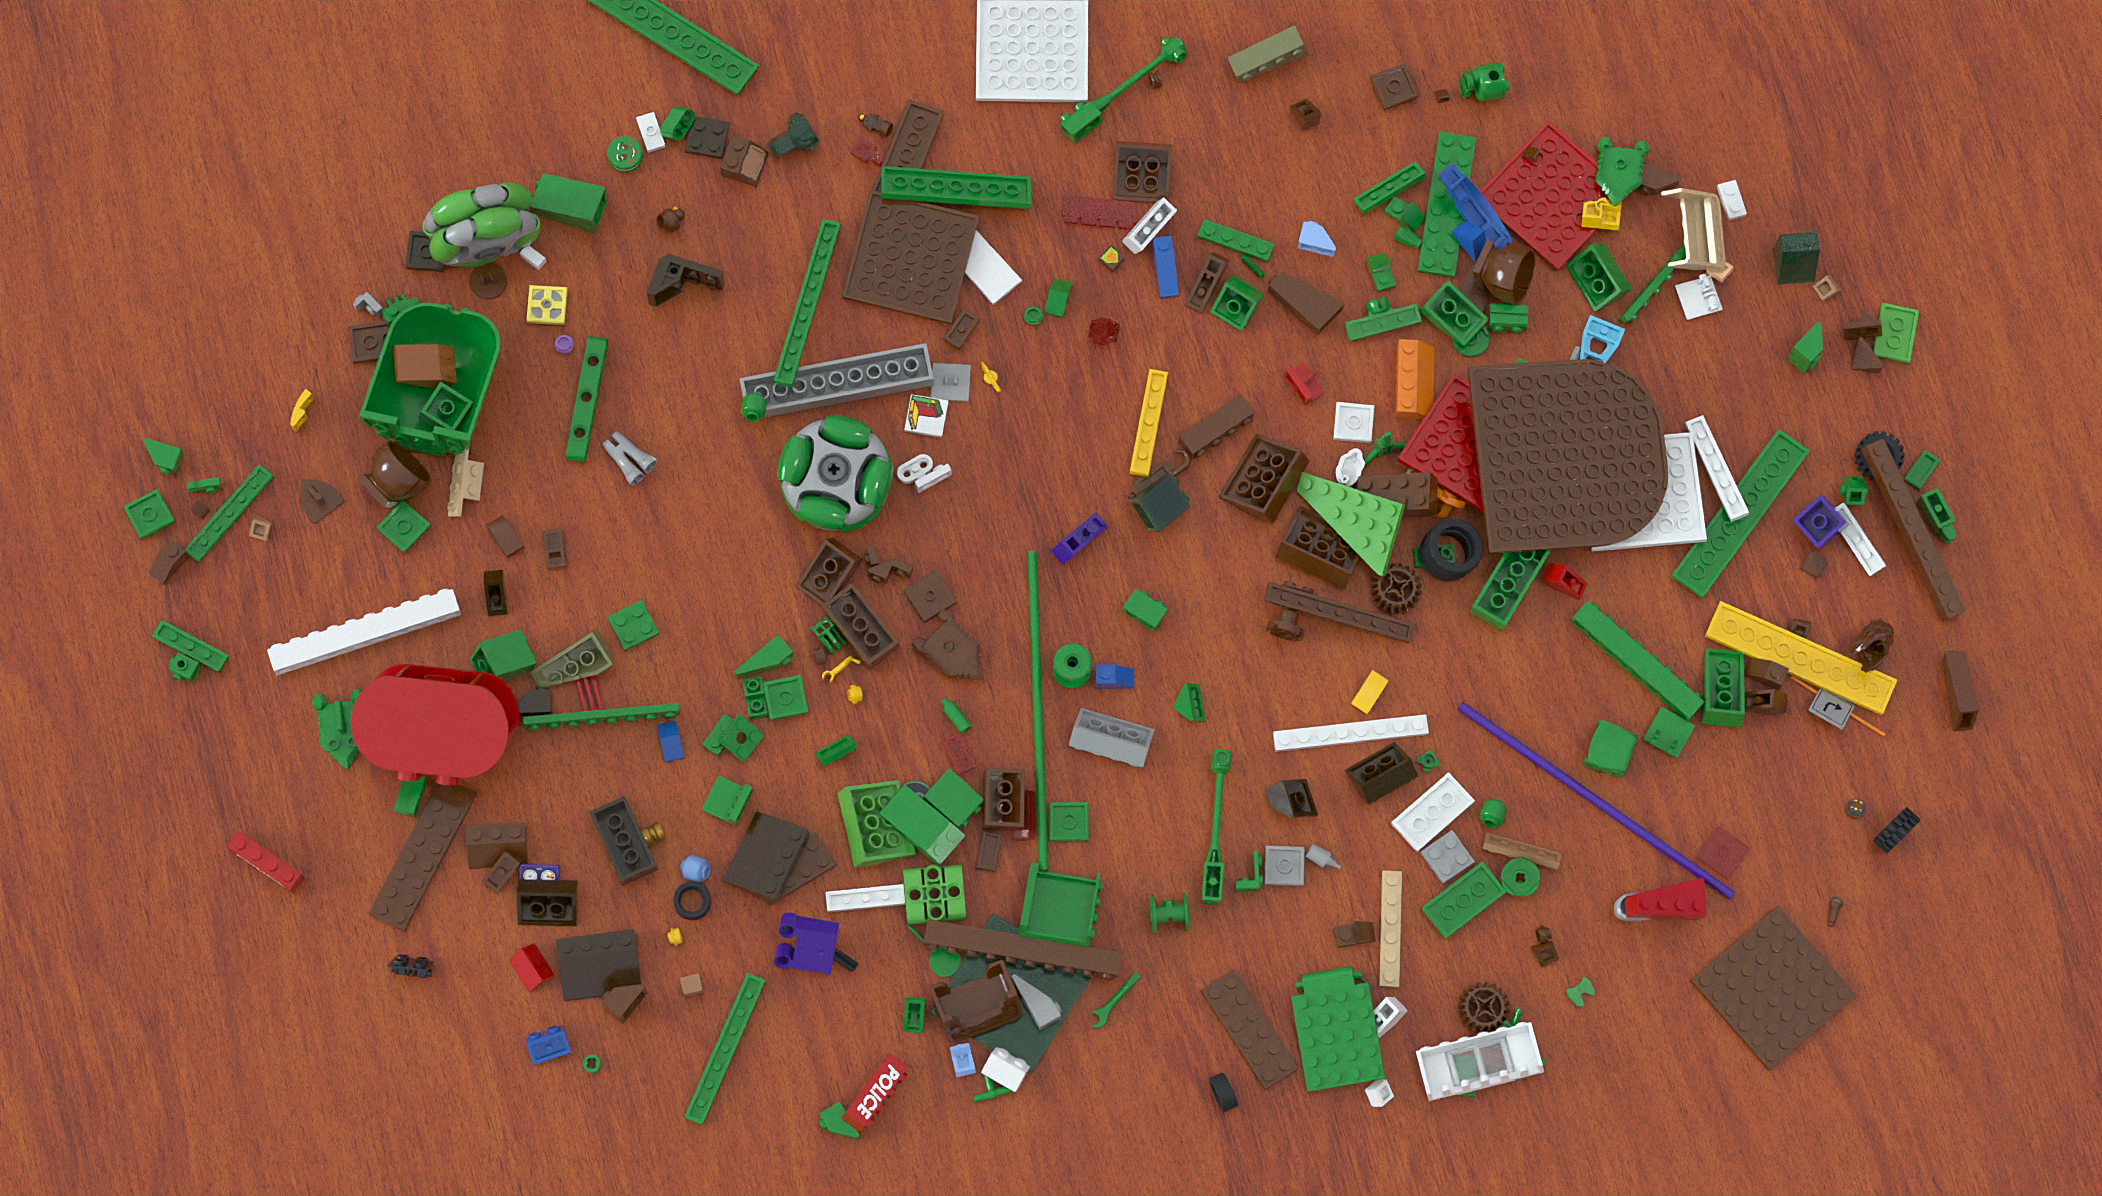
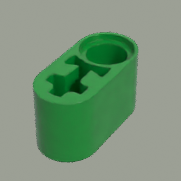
M675 106L661 125V135L676 141L683 139L695 120L694 111Z

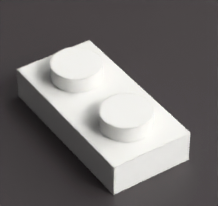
M1736 180L1718 184L1717 190L1728 221L1745 217L1747 212Z
M941 464L935 467L933 472L918 476L915 481L917 492L920 493L951 476L952 470L948 464L944 466Z

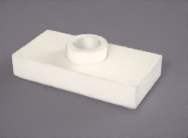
M654 112L636 117L647 152L665 148L666 146Z

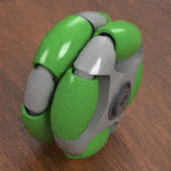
M504 182L499 185L478 186L476 190H459L440 199L430 209L423 221V230L431 239L429 249L432 258L449 266L474 268L491 263L499 256H509L521 248L533 244L539 236L541 226L539 218L535 214L528 212L533 202L530 191L519 183Z

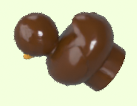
M675 206L673 209H665L662 214L657 216L658 227L668 232L677 231L680 228L679 221L685 217L684 210Z

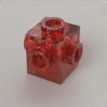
M1108 317L1091 320L1088 338L1094 340L1098 345L1117 342L1120 324Z

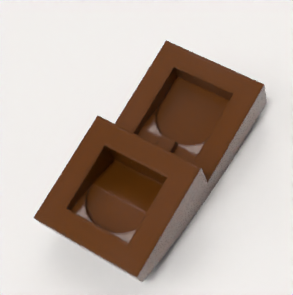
M503 515L487 524L488 529L507 558L524 549Z
M562 529L542 531L547 569L566 566Z

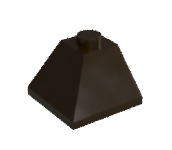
M1306 779L1283 780L1266 788L1271 807L1290 818L1315 817L1318 815Z

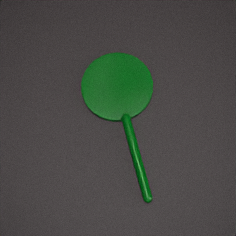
M907 925V928L924 943V938L911 925ZM945 949L932 951L929 959L931 970L940 977L954 975L960 967L959 954L947 953Z

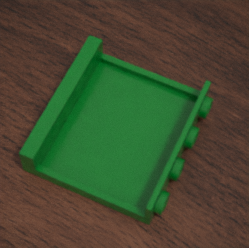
M1031 862L1019 936L1089 947L1090 940H1094L1096 929L1092 928V924L1097 923L1098 912L1094 911L1095 908H1099L1101 898L1097 896V892L1101 893L1103 881H1099L1100 873H1097V879L1040 871L1038 870L1039 863Z

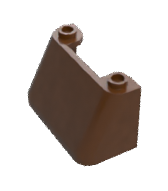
M1003 960L990 963L986 968V976L952 989L949 988L948 984L941 982L929 987L950 1042L956 1043L1015 1021L1022 1015L1018 994Z

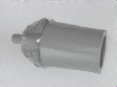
M1315 844L1310 846L1305 856L1306 858L1318 864L1324 870H1333L1335 867L1341 868L1337 864L1338 859L1333 852H1329Z

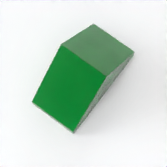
M1058 278L1054 279L1044 313L1063 318L1073 286L1072 282Z
M905 997L903 1032L923 1033L925 999Z

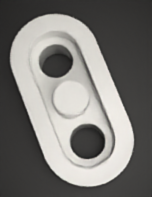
M921 454L902 464L897 471L899 481L904 484H910L916 481L918 476L930 473L933 468V461L928 455ZM925 463L927 466L921 468L920 464ZM908 472L910 473V476L904 477L903 474Z

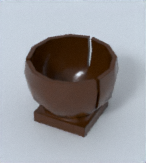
M1487 240L1472 271L1477 289L1485 292L1487 287L1496 299L1510 305L1519 304L1525 297L1526 290L1529 289L1533 278L1535 252L1532 248L1523 244L1510 243L1496 248L1493 241Z
M391 440L381 446L373 456L370 474H363L359 478L360 482L383 507L395 508L401 500L414 498L425 490L432 481L424 466L420 464L415 469L420 462L408 450Z

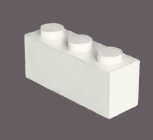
M1165 198L1158 200L1122 242L1134 254L1142 251L1177 210Z

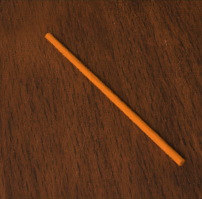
M1791 675L1790 679L1817 695V690ZM1851 712V717L1883 737L1886 733Z

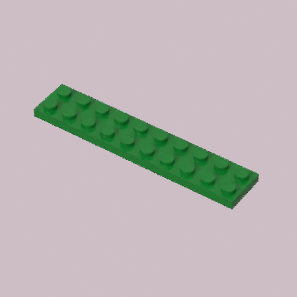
M587 0L737 96H739L759 68L757 63L657 0Z
M1778 429L1737 485L1749 515L1731 522L1724 506H1722L1706 528V542H1697L1693 545L1671 575V578L1703 599L1810 450Z

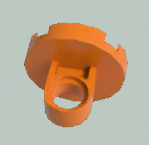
M1438 486L1437 510L1434 517L1444 519L1453 506L1463 509L1466 502Z

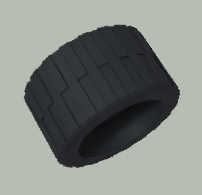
M1449 518L1434 526L1423 537L1419 550L1420 560L1425 570L1438 580L1446 582L1457 581L1466 576L1481 561L1484 550L1483 541L1476 528L1470 525L1469 522L1458 518ZM1439 536H1451L1460 542L1465 552L1463 564H1452L1441 556L1437 545Z

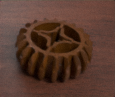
M1391 563L1390 569L1387 567L1385 576H1373L1372 579L1375 582L1370 584L1373 588L1370 594L1375 595L1372 598L1373 601L1379 600L1377 607L1384 605V612L1389 608L1391 609L1390 614H1393L1394 610L1401 614L1402 608L1405 612H1408L1409 607H1415L1414 602H1419L1420 598L1418 596L1422 594V591L1419 589L1422 587V584L1416 583L1420 578L1419 576L1413 577L1415 574L1414 570L1410 573L1408 572L1409 566L1402 569V564L1399 563L1398 567L1395 568L1394 563ZM1395 576H1400L1405 580H1398ZM1387 578L1389 587L1382 592L1381 582ZM1393 586H1395V588H1400L1399 591H1397L1396 589L1393 590ZM1410 586L1411 595L1405 600L1403 591ZM1393 597L1397 600V602L1391 601L1387 598Z
M1477 982V989L1471 984L1469 986L1470 991L1464 989L1463 993L1465 996L1460 995L1459 997L1462 1002L1458 1003L1457 1007L1463 1009L1457 1013L1458 1015H1464L1460 1021L1464 1022L1467 1020L1468 1023L1465 1027L1469 1028L1472 1025L1473 1033L1477 1028H1479V1033L1484 1032V1029L1490 1033L1491 1027L1496 1031L1498 1026L1504 1025L1502 1020L1509 1019L1505 1014L1510 1013L1511 1010L1505 1007L1510 1005V1001H1503L1507 998V994L1500 995L1502 988H1499L1497 991L1494 990L1496 984H1492L1491 988H1489L1488 982L1484 983V987H1482L1480 982ZM1484 993L1490 995V997L1484 1000L1475 995ZM1469 1000L1473 1002L1476 1008L1473 1016H1471L1468 1009ZM1495 1000L1499 1005L1498 1016L1494 1014L1495 1011L1492 1009V1003ZM1488 1002H1490L1487 1006L1488 1008L1480 1014H1478L1481 1006H1484ZM1480 1017H1487L1488 1019H1492L1493 1021L1489 1023H1482L1477 1020Z

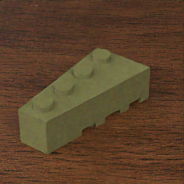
M1294 25L1228 57V60L1238 81L1244 82L1256 75L1308 56L1309 53Z

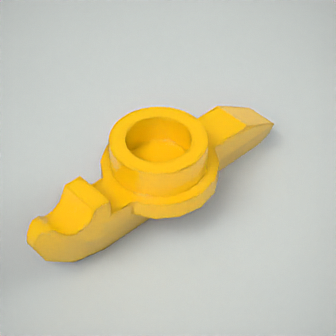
M981 362L982 369L985 372V382L992 384L994 389L1000 392L1001 389L996 382L998 379L997 373L989 370Z

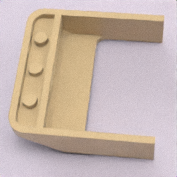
M1684 188L1661 192L1662 196L1680 199L1683 215L1682 227L1685 236L1686 259L1670 262L1668 267L1688 270L1723 268L1725 266V250L1718 196L1713 193Z

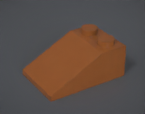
M440 344L393 346L396 382L435 389L440 382L449 387L457 383L454 347Z

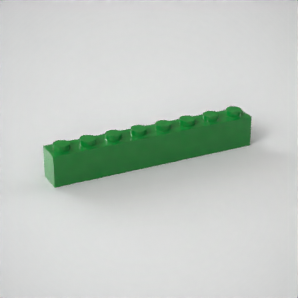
M1587 601L1573 616L1571 623L1678 716L1689 721L1704 704L1703 697L1698 692H1693L1689 689L1688 684L1683 679H1678L1674 676L1673 671L1668 666H1663L1658 662L1659 659L1654 654H1649L1644 650V646L1639 641H1634L1629 637L1628 631L1624 628L1620 629L1609 615L1605 616L1597 604Z

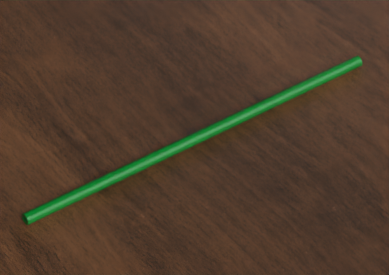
M1028 551L1038 861L1040 871H1049L1037 551Z

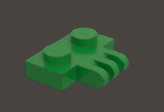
M400 294V301L397 296L393 297L394 303L390 299L385 300L388 308L381 310V313L388 327L403 310L412 305L420 304L418 299L414 297L407 300L404 294Z

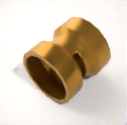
M659 822L653 823L649 828L644 827L640 829L648 847L654 845L656 841L666 840Z

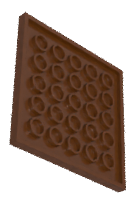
M870 190L842 298L952 325L980 217L920 201L881 198V192Z
M1776 907L1690 981L1768 1071L1856 996L1853 990L1779 907Z

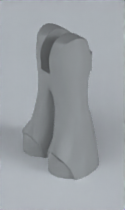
M616 431L611 436L619 445L615 447L608 439L602 445L619 465L628 483L634 486L644 479V474L628 460L625 454L629 455L646 474H649L656 467L657 459L638 449L625 436Z

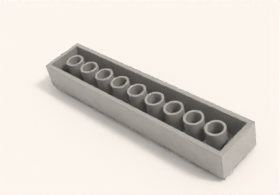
M926 343L799 367L793 388L774 384L776 371L739 378L743 397L756 392L766 399L767 407L763 418L934 386Z

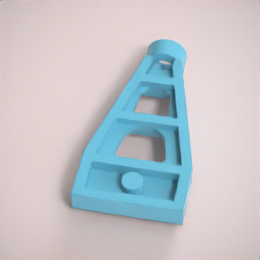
M1590 315L1582 334L1579 359L1590 357L1606 363L1618 348L1625 329ZM1594 338L1607 343V348L1602 354L1590 351L1591 339Z

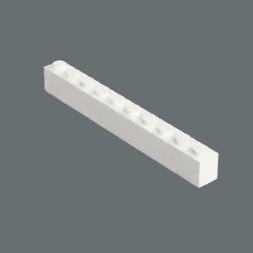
M442 589L438 591V594L432 596L424 595L417 601H406L396 608L387 607L381 613H369L362 619H351L346 621L344 625H333L323 632L314 631L309 633L307 637H296L291 639L289 643L275 644L267 651L277 676L460 616L461 612L453 589Z

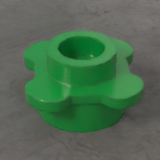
M1428 750L1423 756L1417 757V762L1422 765L1425 773H1429L1432 768L1438 767L1440 764L1432 750Z

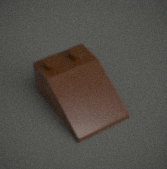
M825 539L796 584V587L820 605H823L842 590L854 575L863 559L836 539Z

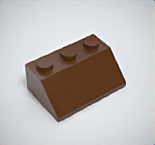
M985 769L983 772L982 830L1003 831L1024 827L1025 770Z
M525 823L466 826L469 869L492 868L506 850L521 860L520 864H528L527 827Z

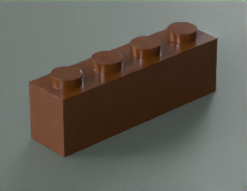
M1240 395L1179 436V443L1189 452L1191 459L1196 456L1199 458L1207 452L1206 449L1212 446L1214 448L1218 446L1224 437L1234 435L1242 425L1244 427L1249 425L1253 421L1254 411L1243 396Z

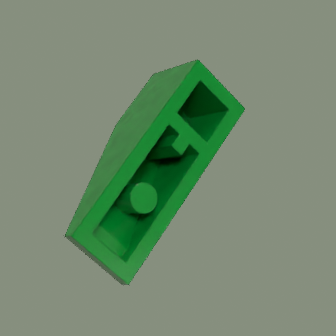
M777 635L734 671L735 677L740 679L776 670L782 666L786 667L793 661V651Z

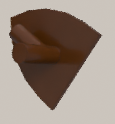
M309 479L302 480L300 489L302 506L314 524L344 502L340 494L324 482Z

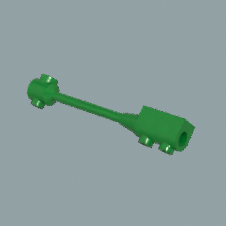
M1176 36L1172 39L1170 37L1164 38L1161 42L1162 47H1160L1161 54L1108 95H1104L1086 104L1083 102L1078 103L1075 107L1076 112L1072 115L1065 113L1060 118V127L1065 135L1074 144L1103 123L1102 112L1113 99L1165 60L1181 63L1187 57L1186 47L1183 42Z
M1225 749L1212 750L1211 770L1216 773L1212 842L1203 870L1201 903L1206 905H1220L1222 900L1224 863H1222L1219 839L1224 774L1230 772L1232 755L1231 751Z

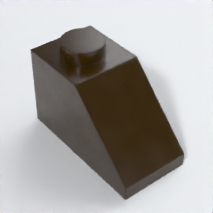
M503 570L485 571L483 584L488 616L508 614Z
M536 687V690H530L518 702L520 717L551 715V690L547 689V687Z

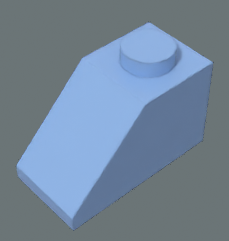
M1313 221L1303 223L1297 248L1334 257L1336 247L1324 228Z

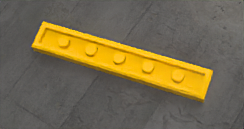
M1149 369L1130 474L1144 477L1149 476L1168 372Z

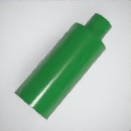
M948 698L941 701L944 706L943 711L960 734L967 732L972 725L955 702H950Z

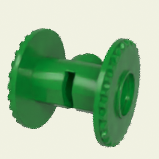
M1074 643L1066 644L1058 649L1053 661V675L1056 681L1066 688L1081 687L1088 681L1091 674L1092 659L1090 653L1085 647Z
M1182 893V903L1179 904L1175 903L1174 900H1163L1162 905H1155L1154 896H1150L1149 915L1153 934H1157V923L1168 922L1170 917L1172 922L1184 921L1185 931H1189L1190 911L1186 893Z

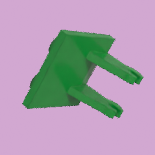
M1661 707L1643 740L1677 759L1696 725Z

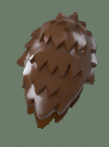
M1882 618L1871 620V623L1855 636L1848 649L1850 654L1860 653L1862 660L1861 671L1865 673L1877 669L1882 664L1894 641L1893 627L1889 623L1884 622Z

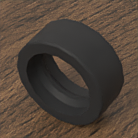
M694 881L686 882L675 891L673 898L674 907L677 913L684 919L698 920L704 917L710 910V893L701 883ZM688 890H697L704 898L703 906L696 912H688L681 905V897Z
M1222 1072L1209 1078L1210 1087L1221 1110L1226 1112L1237 1107L1236 1096L1226 1075Z

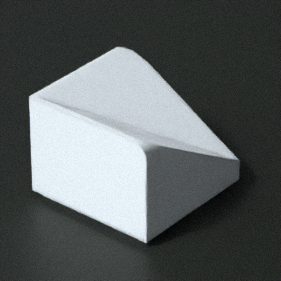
M1387 1079L1375 1080L1365 1089L1373 1107H1382L1394 1097Z

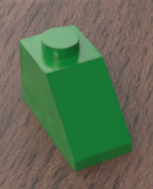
M144 438L143 442L159 472L164 475H177L184 456L181 448Z
M840 1102L819 1114L821 1119L818 1122L824 1131L827 1129L833 1135L853 1140L860 1139L857 1130L841 1119L846 1111Z

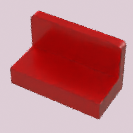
M535 943L521 948L509 959V962L529 992L533 991L540 983L551 980L555 976Z

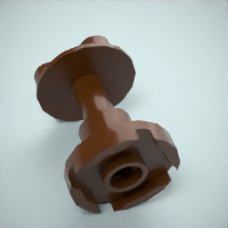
M1285 581L1284 584H1281L1282 586L1313 594L1314 591L1309 587H1297L1291 581ZM1288 608L1281 610L1278 620L1268 621L1266 631H1270L1271 635L1291 641L1292 637L1296 638V641H1301L1305 632L1297 626L1299 614L1295 610Z

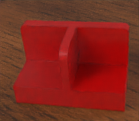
M1302 363L1295 368L1293 366L1287 368L1285 377L1303 403L1307 405L1322 396L1324 391L1315 380V373H1311L1306 365Z

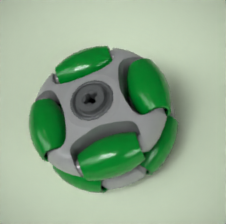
M839 415L827 416L826 420L822 419L813 422L801 429L796 436H791L784 445L778 462V481H780L781 492L790 511L801 522H807L814 527L828 531L840 529L842 533L852 532L868 525L882 512L881 506L884 505L890 492L894 472L891 456L884 443L872 432V428L857 419Z

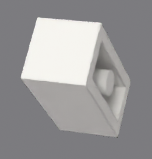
M530 246L525 247L520 252V256L538 270L546 263V258Z

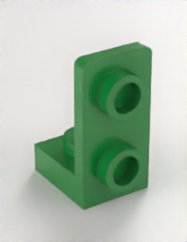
M1253 850L1254 880H1251V878H1240L1239 881L1235 882V893L1259 892L1260 886H1263V875L1259 874V867H1262V857L1258 855V850Z

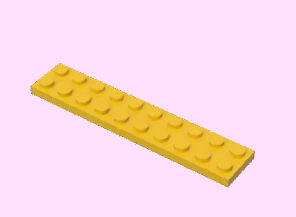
M1720 601L1705 634V637L1747 656L1771 660L1789 668L1788 674L1880 715L1884 713L1897 682V679L1877 670L1865 673L1861 671V663Z

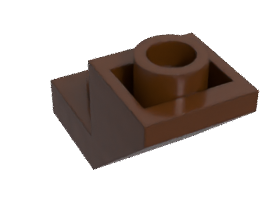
M893 559L871 567L868 574L872 581L881 584V582L886 584L892 571H895L894 573L901 578H905V576L910 578L913 573V566Z

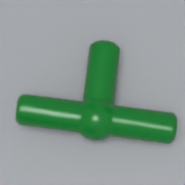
M985 1075L984 1080L988 1091L973 1095L975 1103L987 1099H995L997 1096L1011 1093L1012 1090L1005 1086L995 1089L993 1079Z

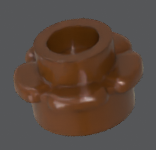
M1540 925V928L1535 929L1538 942L1540 944L1549 943V939L1552 937L1549 928Z

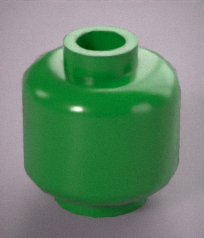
M756 392L744 396L741 406L742 416L750 422L761 420L766 413V399Z
M1500 799L1486 800L1480 812L1482 823L1488 828L1501 826L1507 814V807Z

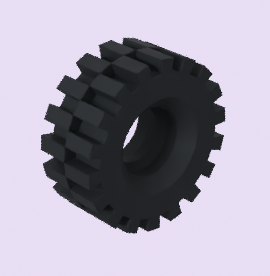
M1875 431L1872 435L1869 433L1861 440L1854 453V457H1856L1854 463L1855 465L1858 464V472L1863 471V477L1868 475V480L1873 481L1874 479L1861 449L1883 438L1898 470L1901 468L1904 462L1903 458L1905 457V452H1902L1904 447L1903 445L1899 446L1900 440L1898 438L1896 440L1893 439V434L1890 433L1887 436L1884 431L1881 434Z
M1906 807L1872 841L1887 854L1921 819Z

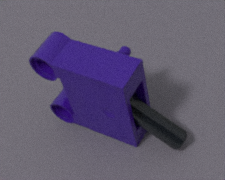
M791 912L782 915L779 927L780 935L784 938H793L796 935L797 938L795 949L788 943H781L777 946L774 959L777 967L781 969L795 968L831 975L833 960L849 971H855L858 962L835 948L839 923L801 917Z

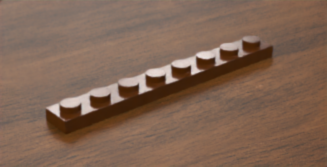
M1272 582L1267 584L1264 602L1402 642L1409 643L1411 640L1414 623Z

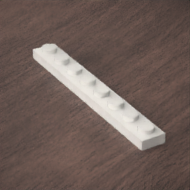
M1426 715L1274 731L1273 738L1275 752L1423 736L1428 735L1429 731Z

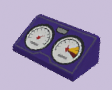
M520 864L519 879L559 880V865Z

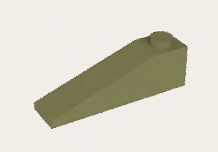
M596 630L535 668L530 674L538 687H549L598 675L614 663L608 644L599 630Z

